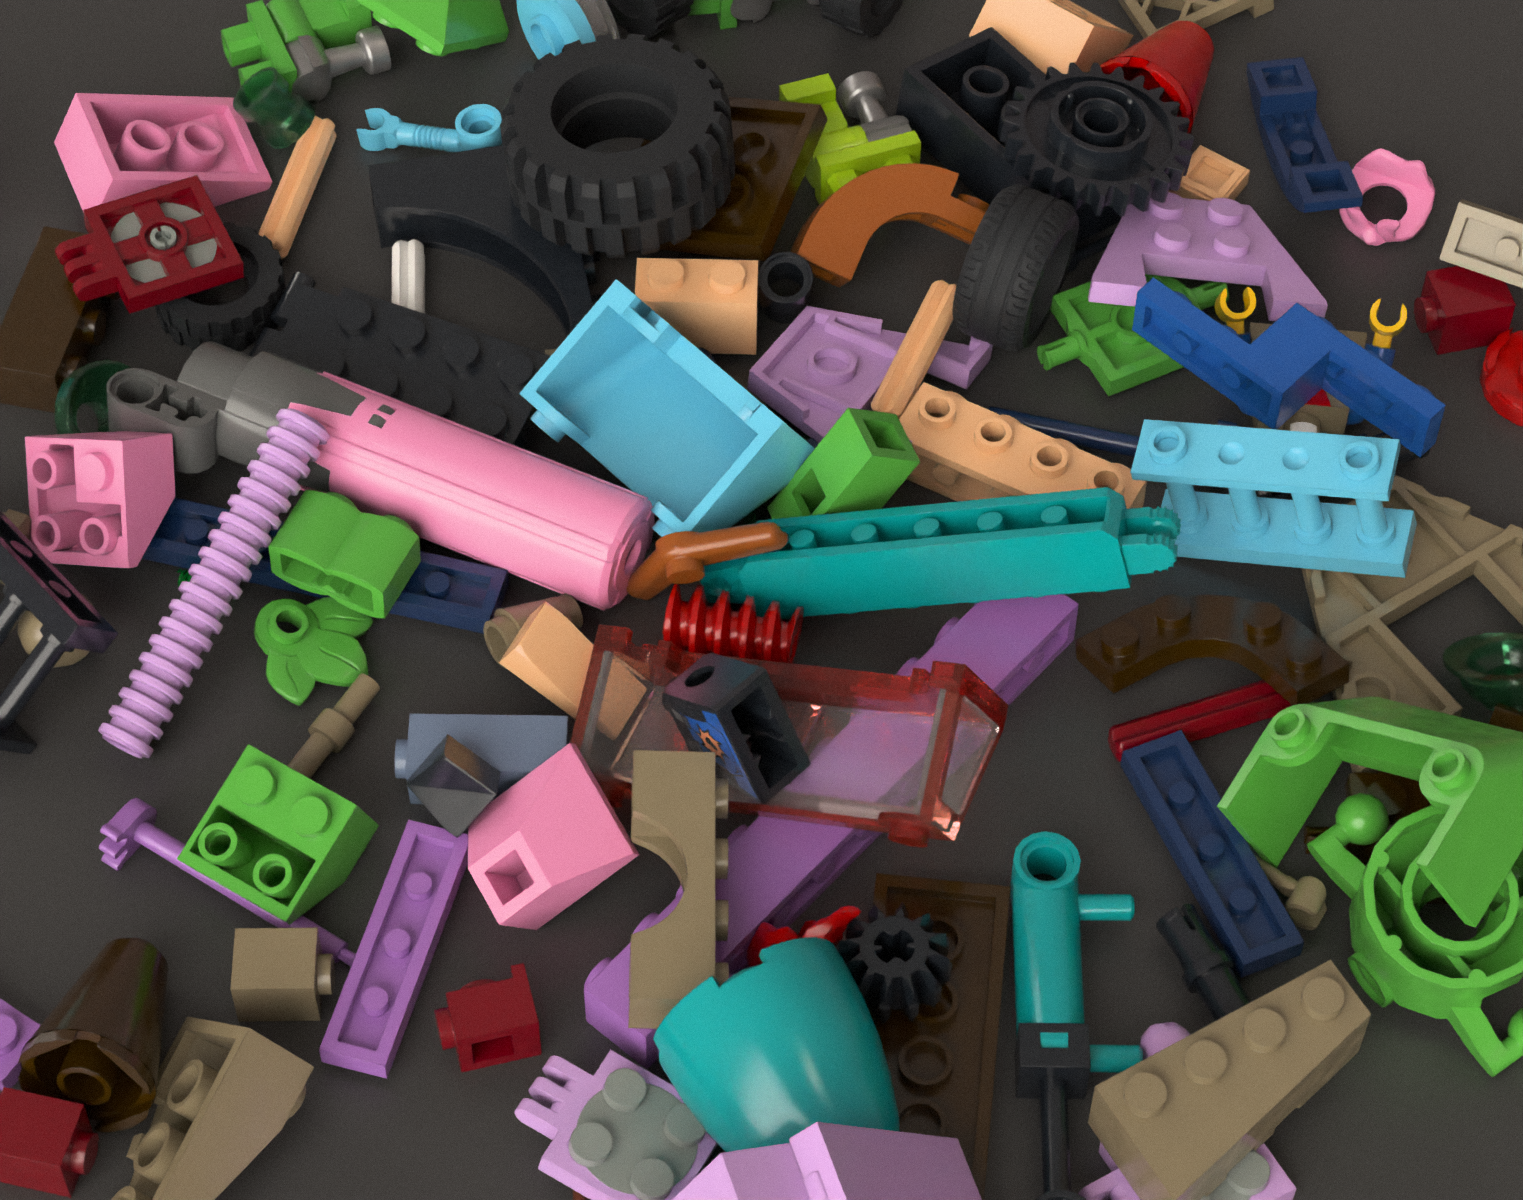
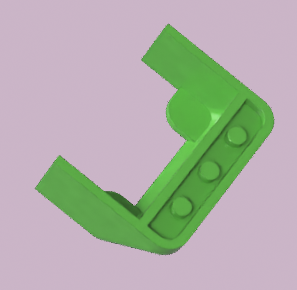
M1375 696L1297 704L1278 712L1265 728L1217 805L1219 810L1259 857L1275 868L1278 867L1342 761L1419 781L1420 790L1430 804L1438 809L1447 811L1416 864L1463 923L1476 928L1523 849V732Z

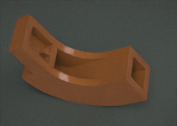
M917 163L884 166L854 178L819 204L800 229L790 252L800 255L808 262L814 277L839 288L852 280L868 240L880 226L895 221H914L932 227L970 245L990 205L979 198L967 194H958L957 198L951 196L959 173L946 168Z

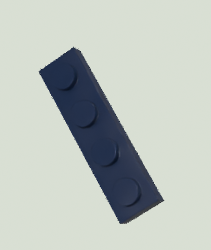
M1182 730L1123 751L1120 766L1223 948L1229 952L1236 963L1235 969L1240 978L1301 955L1304 945L1302 936L1246 840L1217 807L1221 797Z

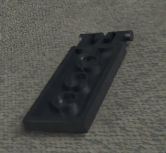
M295 272L270 316L272 321L284 327L282 332L265 327L249 356L255 357L264 351L275 353L520 448H523L535 425L530 418L537 409L519 393L550 358V355L347 287H343L339 296H335L315 289L316 282L302 272Z

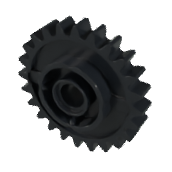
M1072 62L1069 64L1067 74H1062L1050 66L1047 68L1045 80L1032 74L1028 78L1026 88L1020 86L1015 88L1012 101H1007L1000 141L1005 143L1004 159L1015 160L1012 172L1014 176L1030 175L1029 188L1035 190L1047 188L1049 195L1058 199L1062 197L1069 199V204L1074 207L1075 211L1082 204H1089L1095 216H1100L1104 206H1111L1119 216H1125L1127 204H1132L1142 212H1145L1148 209L1150 198L1164 203L1166 202L1169 190H1179L1182 177L1187 175L1192 157L1191 148L1194 135L1187 133L1190 120L1185 117H1177L1180 107L1179 102H1162L1164 88L1145 89L1143 87L1145 77L1142 75L1129 81L1124 79L1121 67H1117L1111 74H1104L1100 65L1093 63L1090 72H1082Z

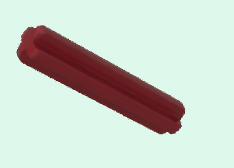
M1261 680L1113 725L1109 728L1107 738L1113 756L1118 762H1121L1123 751L1176 731L1182 730L1190 743L1274 717L1278 712L1292 705L1267 682Z

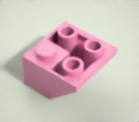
M115 431L25 437L29 517L32 519L31 543L53 564L128 569L137 567L176 496L172 433Z
M573 743L567 744L491 801L468 826V870L498 924L503 926L538 930L640 855L634 844L631 843L629 835L577 745Z

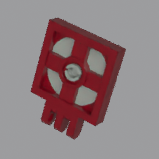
M198 175L84 209V223L89 234L63 241L55 248V254L60 264L65 265L64 272L68 281L74 283L72 288L78 300L89 301L119 292L129 314L244 278L243 261Z

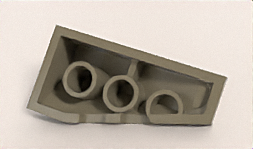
M187 1016L159 1068L157 1092L154 1101L158 1106L149 1131L146 1135L140 1133L133 1136L126 1157L134 1161L133 1166L135 1170L130 1185L119 1190L111 1200H215L283 1129L287 1119L291 1118L299 1110L306 1095L305 1084L314 1066L249 1027Z

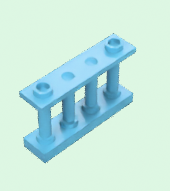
M1144 419L1130 473L1133 480L1166 483L1167 489H1165L1161 508L1166 506L1169 510L1173 509V512L1178 513V518L1181 519L1180 535H1177V540H1175V545L1178 546L1177 557L1406 577L1417 525L1414 510L1384 508L1382 502H1389L1401 448L1399 439ZM1193 485L1228 488L1229 494L1195 492ZM1255 490L1291 493L1293 500L1257 497ZM1319 496L1353 498L1356 505L1320 502Z

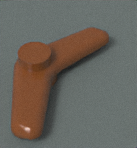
M766 521L705 532L683 531L665 535L656 541V550L631 574L626 590L630 596L642 600H650L671 584H688L701 580L705 576L704 566L780 550L787 544L788 534L783 532L778 524Z

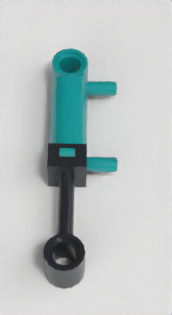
M1047 831L1029 835L1022 839L1016 847L1010 882L1017 1034L1015 1048L1016 1098L1040 1099L1043 1194L1035 1200H1086L1077 1193L1072 1192L1068 1099H1085L1090 1072L1120 1073L1143 1060V1049L1139 1045H1090L1089 1024H1085L1080 921H1131L1135 914V902L1131 894H1079L1078 876L1081 859L1078 849L1066 837ZM1048 874L1056 878V880L1042 881L1033 877V875Z

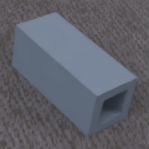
M410 713L408 739L396 740L395 777L396 779L408 780L448 734L501 772L497 795L491 800L493 801L570 743L568 716ZM408 787L410 804H423Z

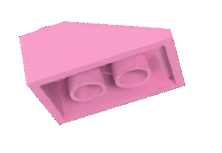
M75 93L54 141L82 210L198 175L214 207L269 190L273 182L237 102L232 97Z

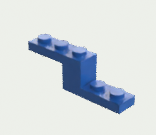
M1154 277L1138 290L1132 330L1269 428L1276 430L1280 428L1314 395L1323 389L1393 439H1399L1400 444L1419 457L1436 443L1446 405L1436 399L1427 388L1413 383L1387 365L1379 355L1373 351L1365 350L1336 330L1334 325L1327 319L1316 316L1299 303L1293 305L1257 339L1248 344L1231 327L1221 325L1195 307L1185 295L1172 291Z

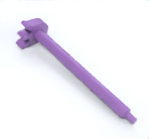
M139 798L131 799L108 823L102 826L100 833L107 837L99 845V850L104 852L101 861L115 870L119 871L135 851L143 845L277 928L318 927L322 953H333L335 963L341 960L347 965L352 966L356 954L347 949L348 943L302 915L289 925L177 860L186 844L154 825L157 817L156 808Z

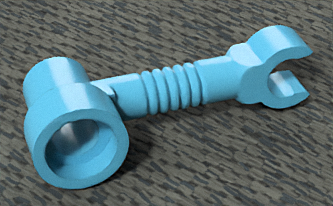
M475 104L463 109L456 117V129L403 122L399 117L392 116L381 108L365 110L369 127L376 130L356 129L360 146L368 151H381L386 148L395 149L400 145L418 148L423 147L425 149H439V151L444 150L454 153L502 145L501 114L495 107L488 104Z

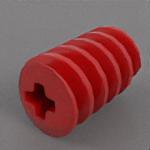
M674 584L666 606L662 635L666 660L677 663L688 649L691 665L703 655L715 653L735 660L738 658L739 661L759 667L763 663L764 669L767 670L772 683L777 684L786 670L793 665L802 630L804 608L803 606H797L789 621L785 622L781 619L779 601L773 600L764 616L761 617L756 614L754 596L747 595L739 611L736 612L731 609L729 591L722 590L712 607L706 604L704 586L697 585L689 601H683L680 584Z

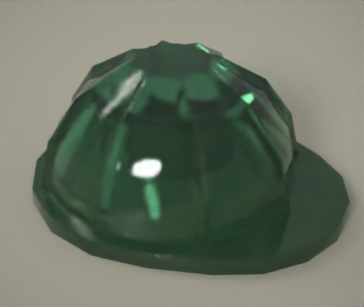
M1484 633L1454 642L1445 649L1442 657L1444 666L1449 672L1460 679L1462 687L1476 701L1483 704L1490 711H1494L1498 702L1523 711V633Z

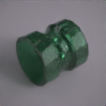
M267 67L256 72L244 82L236 93L233 107L246 122L257 123L260 126V135L274 149H282L296 142L307 131L315 117V109L301 94H292L288 91V81L275 68Z

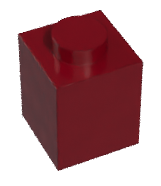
M1453 266L1426 272L1421 296L1417 297L1414 301V316L1418 329L1421 333H1428L1436 354L1440 355L1489 346L1500 333L1509 330L1516 304L1506 282L1460 266Z
M3 1087L0 1094V1182L71 1198L80 1174L88 1175L97 1156L99 1144L98 1134L93 1133L84 1104Z

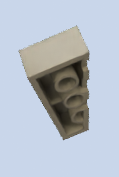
M1330 959L1096 1085L1088 1124L1140 1200H1200L1204 1195L1206 1197L1210 1195L1227 1178L1228 1172L1252 1149L1256 1151L1274 1134L1275 1128L1295 1108L1300 1109L1359 1052L1371 1013Z

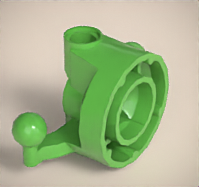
M1364 793L1347 797L1338 806L1335 815L1336 824L1309 842L1307 847L1327 875L1352 900L1349 907L1351 942L1355 953L1348 957L1351 972L1367 995L1383 1008L1394 1001L1401 1007L1435 1019H1448L1462 1042L1482 1068L1491 1077H1495L1523 1056V1008L1517 1010L1511 1016L1507 1027L1508 1037L1502 1041L1498 1039L1487 1017L1480 1008L1483 998L1518 983L1523 977V849L1482 917L1484 921L1478 927L1476 936L1466 941L1444 939L1428 928L1418 915L1427 902L1443 897L1416 862L1447 811L1430 805L1399 819L1386 833L1389 817L1382 801L1374 795ZM1380 840L1374 846L1366 866L1344 848L1348 843L1366 846Z

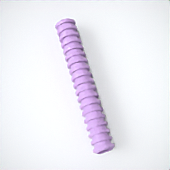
M292 408L280 409L276 415V419L279 421L278 426H270L266 433L270 439L269 442L260 443L256 452L260 456L259 460H251L247 466L250 476L240 478L237 487L241 490L239 495L232 494L227 502L231 507L230 511L221 512L218 517V522L221 524L220 529H212L210 531L208 539L212 542L209 547H201L198 556L202 559L200 564H192L188 571L192 576L190 582L182 581L178 590L182 594L181 598L171 600L168 606L172 611L170 617L162 616L158 624L162 628L160 635L152 634L150 637L151 651H143L141 653L139 661L143 665L140 670L132 669L129 674V679L132 681L130 688L122 687L119 697L123 699L121 704L111 706L109 714L113 718L110 723L103 722L99 727L98 731L102 734V738L118 749L141 759L142 757L150 758L153 749L149 746L152 739L160 740L163 731L159 728L161 723H169L174 714L169 710L172 704L179 705L181 703L183 695L179 691L182 686L190 687L193 681L190 675L191 670H199L203 664V660L199 657L201 652H209L212 648L213 643L209 639L212 634L218 635L221 632L223 625L219 620L222 616L229 617L233 610L229 602L231 599L238 600L243 592L239 587L240 583L249 582L252 576V572L249 570L250 565H258L262 559V555L258 552L260 547L267 548L271 543L272 538L268 534L269 531L278 530L282 521L278 515L289 511L291 503L288 501L289 496H297L301 489V486L298 484L299 478L306 479L311 471L307 466L308 462H316L320 455L317 449L318 444L325 445L330 437L325 427L307 414Z

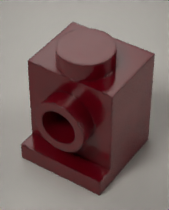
M524 963L510 966L512 978L500 981L491 979L475 980L467 983L460 990L447 992V1007L434 1010L442 1050L456 1048L461 1073L542 1055L539 1021Z

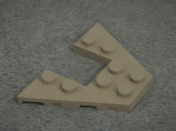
M1396 475L1394 476L1389 502L1382 501L1384 508L1414 510L1417 523L1405 578L1301 568L1318 637L1349 663V682L1333 690L1334 700L1375 696L1460 717L1463 710L1462 706L1387 626L1472 575L1523 626V529L1513 524H1510L1506 529L1470 515V506L1449 497L1434 496L1427 492L1423 486ZM1355 499L1347 505H1356ZM1350 763L1352 773L1378 772L1375 769Z

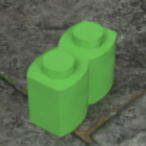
M305 490L268 546L271 571L279 578L305 591L329 595L340 604L358 613L383 619L386 618L421 562L419 535L413 531L408 523L393 515L380 516L372 513H362L350 499L336 492L323 493L315 490Z

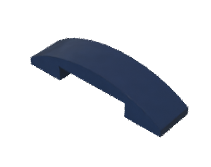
M1297 57L1247 63V79L1260 136L1276 180L1293 207L1303 213L1361 207L1363 195L1348 161H1337L1317 114V88L1304 58Z

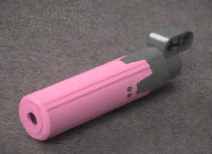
M209 341L202 343L193 351L185 362L177 381L150 370L130 368L117 372L110 377L107 383L109 432L172 433L174 470L186 474L208 470L216 463L219 455L247 467L251 460H259L260 456L256 452L260 443L269 442L270 439L266 433L270 426H278L279 421L276 419V415L280 409L292 408L303 412L321 423L330 437L325 445L318 444L317 449L320 455L316 462H308L307 466L311 471L306 479L299 478L300 490L342 494L350 499L362 513L399 517L408 523L413 531L422 539L492 567L508 570V573L557 593L569 594L575 600L602 611L616 606L628 594L626 588L629 578L642 564L646 551L649 549L654 531L652 527L655 524L654 513L651 511L653 506L648 497L272 352L264 351L255 357H251L216 342Z

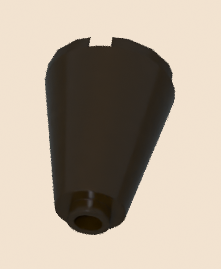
M132 937L115 939L105 945L23 1047L18 1062H21L22 1068L18 1080L23 1091L84 1104L88 1118L90 1120H98L94 1131L109 1133L131 1129L147 1118L157 1092L168 979V963L153 944L144 939Z

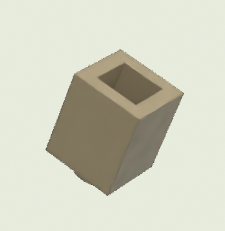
M318 927L235 928L230 990L238 1022L320 1021L322 995H333L335 962L333 953H322Z

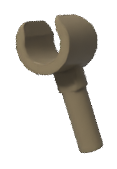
M1254 854L1271 885L1280 890V893L1289 897L1284 907L1293 923L1302 929H1316L1327 911L1326 903L1324 902L1327 894L1322 881L1311 876H1303L1296 880Z

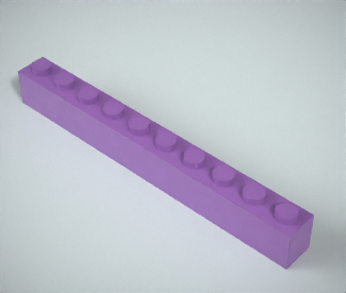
M1065 594L1047 595L1039 598L1024 597L989 600L975 603L961 619L957 617L951 618L939 631L934 645L920 659L913 657L900 668L894 678L892 687L878 700L875 698L867 700L858 709L852 719L850 728L836 742L833 740L824 742L813 754L810 760L811 765L793 784L789 783L766 803L764 812L749 827L741 825L729 835L727 880L715 879V900H728L729 904L728 940L715 941V962H728L729 978L739 971L748 968L746 960L747 949L762 922L769 923L776 928L789 927L1074 640L1079 606L1077 602ZM680 885L676 898L660 914L653 912L647 915L636 927L633 934L650 928L665 919L683 896L682 886ZM630 940V943L614 959L610 957L603 959L588 975L584 984L586 1021L645 1069H648L659 1058V1049L653 1040L657 1029L628 1028Z

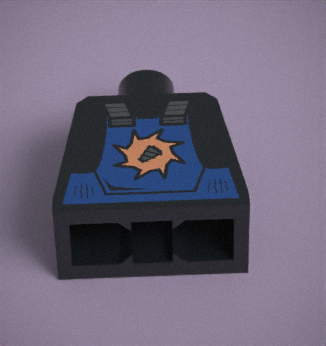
M715 653L703 655L680 676L674 677L666 684L662 693V704L670 712L689 751L715 752V775L720 778H728L730 785L757 803L764 806L811 765L766 669ZM746 741L751 744V750L749 749Z

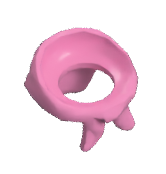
M1382 148L1376 149L1364 156L1352 170L1362 195L1372 187H1393L1405 197L1407 211L1399 221L1383 219L1376 225L1366 219L1360 207L1339 209V214L1346 228L1367 245L1379 246L1386 242H1403L1414 238L1424 228L1435 198L1434 184L1427 175L1425 164L1420 160L1407 161Z

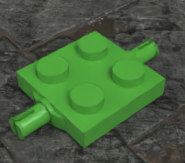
M1145 274L1146 283L1154 277L1172 291L1185 295L1200 310L1214 306L1216 298L1225 288L1227 289L1226 302L1229 300V290L1226 283L1211 281L1190 289L1174 277ZM1091 281L1052 296L1051 312L1065 331L1067 337L1037 347L1038 359L1041 365L1044 364L1043 368L1046 371L1077 358L1089 367L1109 397L1184 368L1132 330L1135 307L1088 302Z

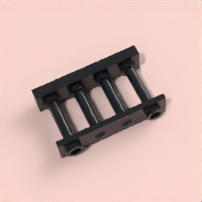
M0 510V580L5 584L2 588L5 596L0 602V647L26 611H31L43 624L40 628L43 637L0 695V751L31 754L37 743L15 719L65 651L73 652L76 648L104 654L118 635V632Z

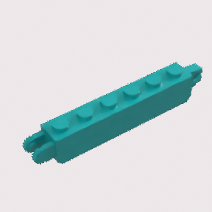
M1109 487L759 520L756 523L774 522L780 526L783 532L788 534V542L785 547L776 551L704 566L705 576L700 582L704 586L705 596L709 603H715L722 590L729 591L731 603L743 604L747 595L754 596L756 614L761 617L764 616L773 600L779 601L781 619H790L797 606H803V617L840 613L854 614L863 611L897 608L913 609L921 606L966 602L979 603L989 600L1024 597L1039 598L1047 595L1092 591L1105 592L1130 588L1132 575L1154 573L1155 570L1160 572L1162 570L1168 571L1169 567H1174L1178 553V546L1175 545V540H1177V535H1180L1181 519L1178 518V513H1174L1173 509H1167L1166 506L1164 508L1157 506L1156 509L1151 507L1127 509L1123 495Z

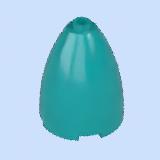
M815 937L799 938L761 949L759 957L763 962L762 964L739 971L728 978L721 986L716 978L713 976L709 977L675 1005L655 1032L653 1040L659 1049V1063L689 1110L725 1152L790 1143L789 1138L816 1122L900 1132L899 1114L892 1077L878 1031L853 976L834 944L829 940Z

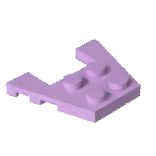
M1168 192L1166 202L1164 203L1150 198L1148 209L1145 212H1142L1132 204H1128L1125 216H1122L1092 275L1088 293V302L1135 307L1137 292L1146 284L1145 274L1260 286L1269 321H1277L1296 303H1299L1316 316L1325 318L1328 306L1326 299L1250 205L1240 204L1228 198H1215L1211 201L1188 199Z
M806 306L749 370L747 389L810 438H814L819 444L847 408L872 411L871 402L906 333L882 329V319ZM971 336L970 345L943 340L927 373L967 389L990 361L993 345L976 339Z

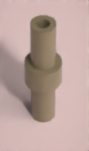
M359 674L332 709L324 708L308 728L311 736L287 766L311 778L331 752L339 753L355 733L354 722L380 691L378 683L366 674Z

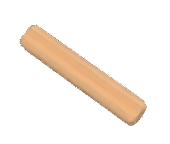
M314 115L305 121L258 232L260 236L263 237L265 235L272 241L273 249L278 250L281 260L289 253L337 137L334 131L335 123L329 118L321 119Z
M937 280L931 284L871 402L872 411L896 414L899 419L917 393L953 321L952 311L956 284H948L944 280Z

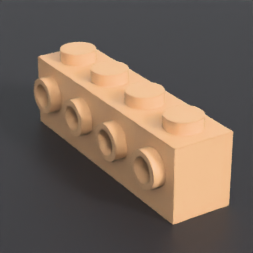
M923 382L899 418L920 460V463L907 477V480L957 502L1109 487L1124 496L1127 509L1143 507L1147 481L1133 480L1130 473L1131 469L1127 466L1108 462L1078 449L1067 440L1055 439L1027 427L1009 415H999L967 401L956 392L944 391Z

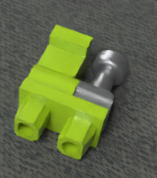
M861 71L852 74L838 88L837 97L844 112L850 117L860 119L861 124L848 127L846 119L836 101V87L829 73L779 85V101L821 104L828 119L805 172L808 182L815 188V197L819 204L854 178L871 170L895 164H920L921 141L916 131L911 130L909 120L904 116L894 115L888 117L882 107L886 100L885 88L878 75L873 72Z

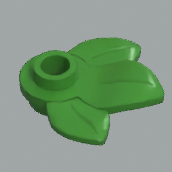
M324 597L307 605L292 599H278L269 602L259 611L256 617L254 635L258 645L268 655L266 677L270 685L283 698L297 706H301L308 699L316 681L330 685L350 687L359 674L368 675L366 655L356 639L370 629L373 619L371 616L347 608L331 597ZM277 622L291 623L298 628V631L294 633L284 632L278 627Z

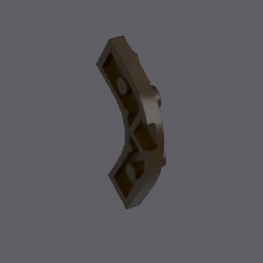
M1164 595L1154 603L1128 612L1075 640L1076 659L1113 694L1168 665L1189 658L1215 657L1237 662L1259 675L1292 706L1311 703L1349 682V663L1299 620L1281 611L1273 603L1257 602L1234 596Z

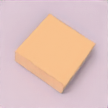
M1200 145L1192 154L1187 175L1182 177L1179 190H1169L1168 192L1188 199L1211 201L1215 198H1228L1235 200L1248 184L1250 170Z

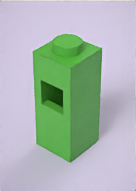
M847 408L796 471L788 485L778 493L767 509L772 519L882 509L917 467L920 460L896 414Z

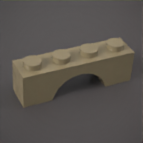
M634 750L631 843L654 852L671 866L681 883L683 896L675 909L661 922L631 934L628 1028L658 1029L663 1019L675 1005L702 982L713 976L721 986L729 978L728 962H715V941L728 940L729 921L728 900H715V879L727 880L728 838H715V819H727L728 778H715V752Z

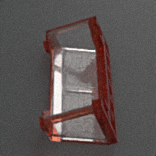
M599 624L570 743L577 745L611 806L621 807L623 798L631 799L634 750L689 751L670 712L662 704V693L666 684L671 679L680 676L706 654L685 652L671 641L659 640L658 646L642 644V647H638L631 642L633 631L628 627ZM725 656L767 670L811 762L808 768L765 805L757 803L728 783V812L888 833L887 838L889 840L911 847H928L929 839L954 842L1003 733L1009 707L966 664L933 661L931 673L926 669L913 668L911 676ZM746 741L749 749L751 750V744Z

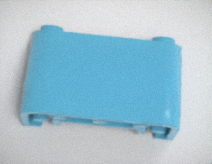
M617 279L519 393L537 409L530 419L552 439L559 443L567 434L631 491L648 497L653 506L651 511L659 518L652 529L661 537L675 532H705L732 527L785 488L796 471L815 449Z

